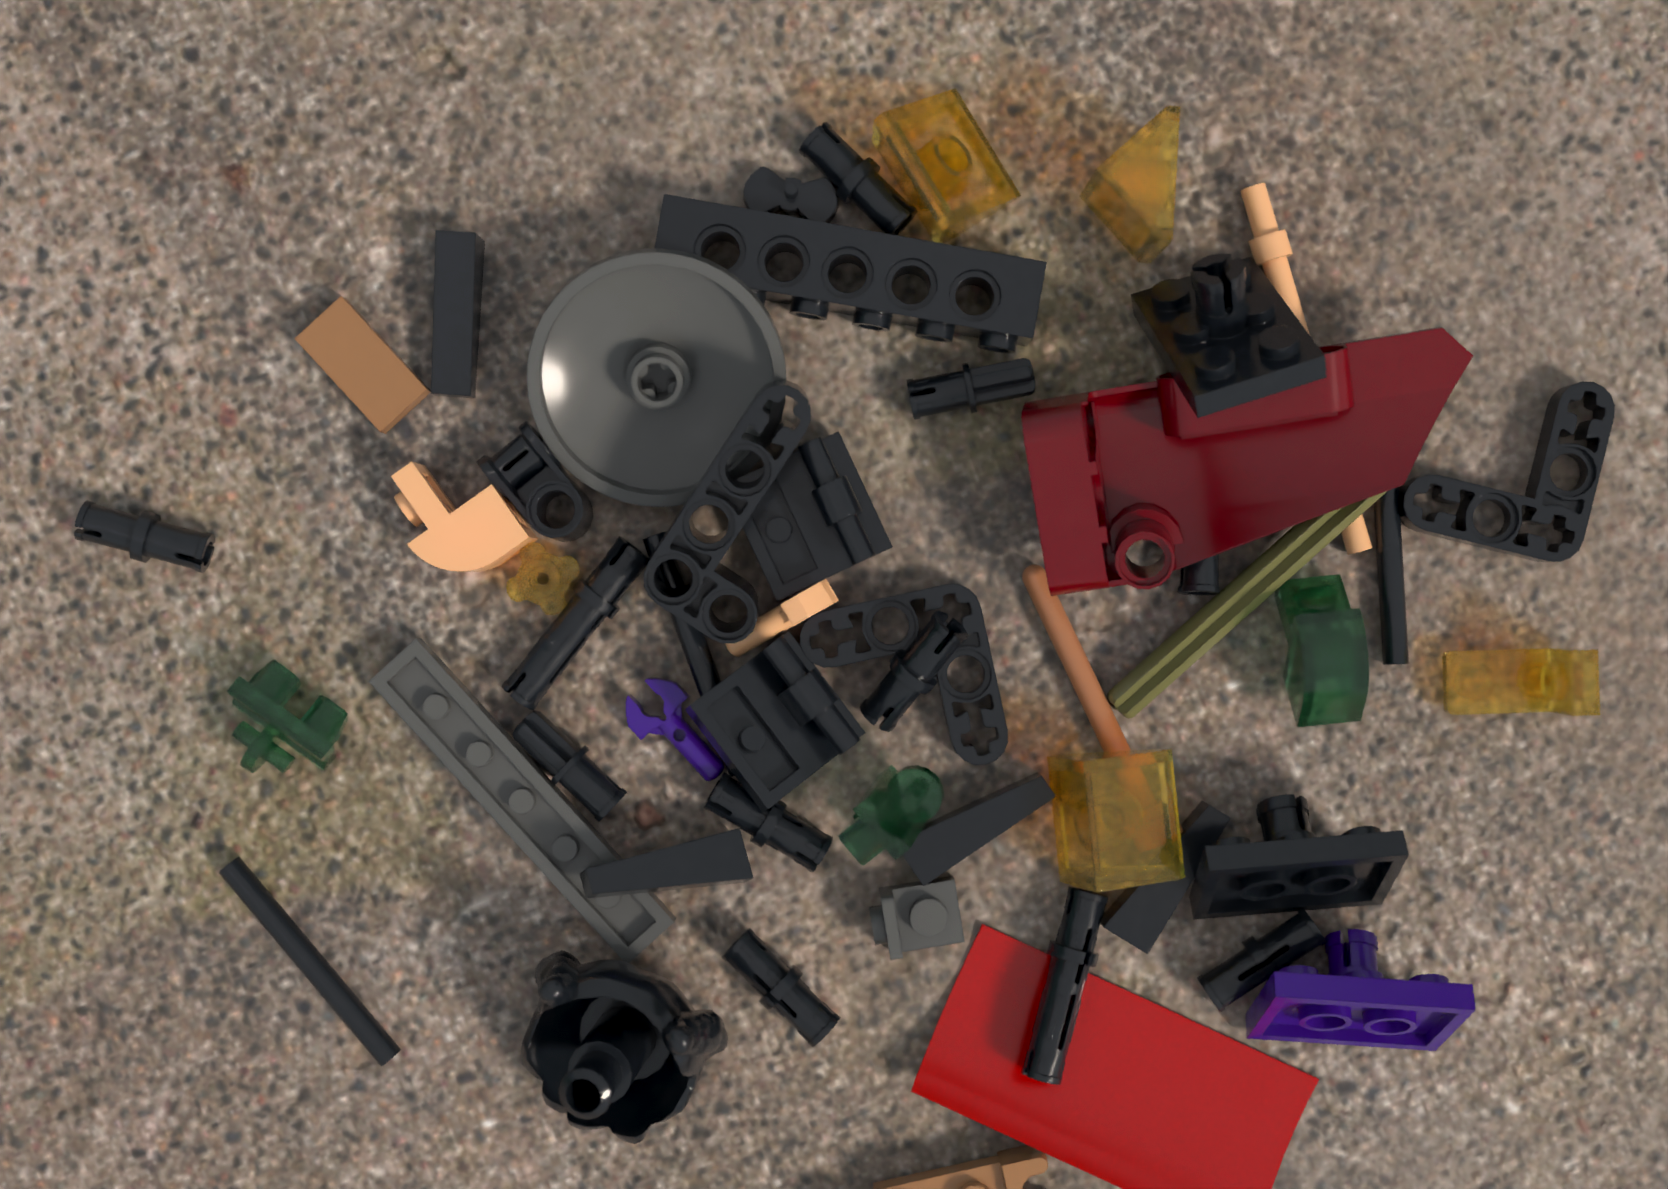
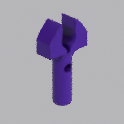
M662 678L645 679L650 688L662 697L664 701L663 712L667 719H663L659 715L647 714L644 712L641 704L629 694L626 697L628 727L640 740L649 733L664 735L705 781L716 779L723 772L724 763L687 724L682 716V703L689 695L675 681Z

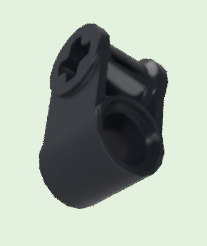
M525 421L519 426L520 434L493 457L484 455L477 461V464L497 490L518 509L531 527L540 535L560 542L575 541L582 537L591 526L593 520L592 504L586 494L553 455L542 436L528 421ZM568 495L574 503L575 512L573 519L568 525L553 529L546 519L547 506L557 496Z

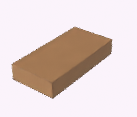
M342 296L294 338L381 433L386 434L431 393V390L352 304Z

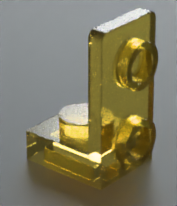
M1563 647L1446 651L1442 656L1444 711L1447 714L1553 712L1571 716L1600 715L1598 649Z

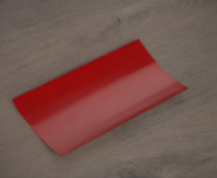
M982 924L941 1013L911 1092L1121 1189H1272L1294 1130L1319 1081L1318 1078L1088 973L1087 981H1085L1072 1040L1069 1044L1061 1085L1029 1078L1027 1075H1023L1021 1071L1024 1066L1027 1050H1029L1032 1031L1052 956Z

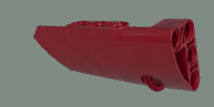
M1442 327L1321 346L1319 348L1325 355L1326 378L1197 418L1169 372L1158 375L1156 381L1025 402L1021 412L1023 437L1050 595L1056 596L1122 585H1130L1137 589H1152L1161 586L1169 579L1172 571L1404 485L1432 427L1473 355ZM1140 540L1153 541L1163 550L1161 558L1155 564L1149 566H1139L1132 563L1127 557L1126 552L1133 543Z

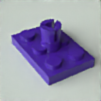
M1348 929L1349 943H1344V935L1339 930L1325 936L1327 941L1325 953L1328 955V975L1319 974L1316 968L1305 965L1287 966L1273 972L1245 1014L1246 1038L1436 1051L1476 1010L1473 984L1449 983V979L1446 976L1439 974H1422L1411 977L1409 980L1384 979V975L1378 972L1377 936L1367 930Z

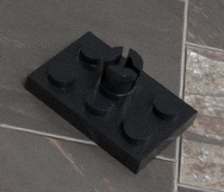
M1231 254L1209 255L1192 265L1190 276L1181 279L1164 280L1155 284L1152 288L1131 294L1135 318L1197 418L1327 377L1325 355L1251 256L1244 259L1237 257L1232 260Z
M1294 794L1267 798L1258 803L1256 809L1264 841L1251 842L1246 837L1235 836L1220 839L1213 843L1212 846L1204 847L1189 895L1193 920L1299 911L1302 908L1306 911L1380 905L1384 902L1409 856L1404 831L1381 832V829L1375 826H1361L1350 829L1342 835L1316 837L1311 832L1306 798L1299 796L1295 799Z

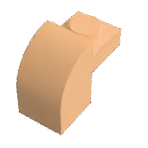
M411 461L391 476L401 492L394 496L401 511L415 527L420 526L422 523L427 527L425 532L407 545L418 557L432 566L458 572L486 571L504 564L538 540V537L518 509L492 484L456 509L425 465Z

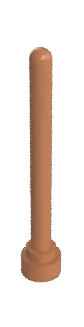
M1037 564L1029 565L1023 571V583L1131 808V811L1127 813L1131 824L1126 829L1137 852L1152 849L1172 840L1184 831L1173 807L1166 808L1161 798L1154 799L1058 595H1050L1045 569Z

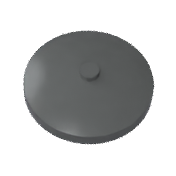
M663 248L625 251L600 260L578 273L559 291L544 312L535 330L527 361V391L531 412L544 442L556 459L572 475L593 490L625 503L650 507L684 505L759 390L764 385L775 380H787L785 355L778 330L769 312L756 294L736 275L709 259L693 253ZM786 396L780 403L769 399L764 404L770 410V418L760 435L752 425H749L744 433L760 437L770 445L772 434L782 418ZM740 450L733 453L727 461L730 475L735 479L746 475L761 457L750 450Z

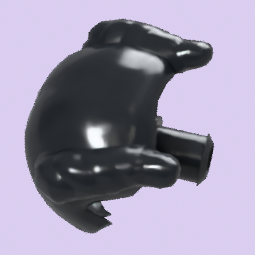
M561 950L543 958L535 969V982L538 985L537 993L540 998L523 1038L520 1058L522 1065L533 1076L543 1081L542 1096L546 1105L559 1113H567L568 1123L571 1126L583 1130L609 1127L611 1132L622 1141L636 1144L643 1141L652 1124L667 1121L683 1111L699 1081L706 1060L727 1047L728 1035L723 1020L718 1014L708 1009L695 1010L680 989L667 978L626 961L614 959L597 960L581 964L571 953Z

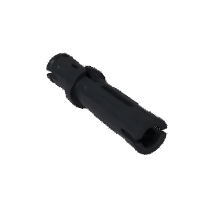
M619 536L586 580L580 578L573 586L574 596L529 651L518 668L502 684L504 691L511 693L510 696L524 707L535 710L548 689L574 659L597 627L600 626L606 617L612 619L620 610L617 603L645 569L650 559L646 555L641 554L642 551L629 541Z
M1072 886L1068 887L1065 909L1056 941L1050 940L1047 954L1052 956L1048 968L1049 971L1039 1003L1029 1050H1027L1024 1066L1021 1071L1023 1075H1027L1029 1078L1055 1085H1061L1065 1060L1069 1044L1072 1040L1090 967H1096L1099 954L1094 952L1098 938L1100 922L1109 898L1102 894Z

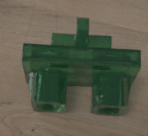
M276 660L270 661L249 682L239 676L227 690V693L233 697L232 705L264 728L260 733L251 725L242 721L232 733V737L248 748L240 762V766L250 773L256 772L266 761L282 773H285L292 766L296 758L279 746L281 742H284L322 771H325L336 758L334 744L339 739L349 720L348 713L327 697L320 695L301 719L291 714L283 707L301 686V681L294 673Z
M890 765L876 777L853 808L855 812L853 815L854 821L847 825L838 835L840 841L863 866L884 849L895 860L911 848L927 820L931 819L940 809L944 798L943 785L940 779L929 768L919 765L906 766L898 771L893 765Z

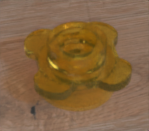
M528 543L520 550L519 556L522 562L516 576L510 578L506 584L507 593L513 601L522 602L528 600L540 605L542 611L547 615L559 614L567 605L565 595L570 589L571 581L575 580L580 574L579 564L572 556L558 557L546 552L544 546L540 543ZM542 572L549 576V581L545 585H541L537 580L538 575Z

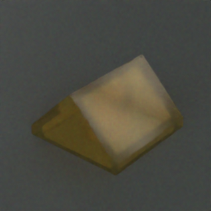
M956 88L882 112L874 119L872 142L909 203L918 209L917 216L933 242L947 243L1021 196Z
M1166 106L1095 170L1079 196L1139 263H1152L1173 241L1180 106Z
M1172 748L1047 756L1050 788L1056 796L1052 799L1060 882L1093 892H1104L1180 880L1185 877Z

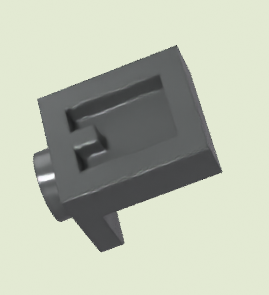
M953 876L936 878L925 886L920 881L880 887L879 892L882 905L869 907L875 945L888 943L890 960L902 959V952L965 942L956 884Z

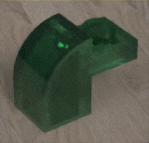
M1340 574L1287 580L1275 591L1274 597L1289 646L1283 679L1297 728L1361 721L1369 688V654L1360 608L1351 609Z

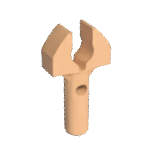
M824 579L757 617L754 630L744 640L737 643H726L725 645L733 656L740 657L774 638L781 631L790 629L839 600L827 579Z

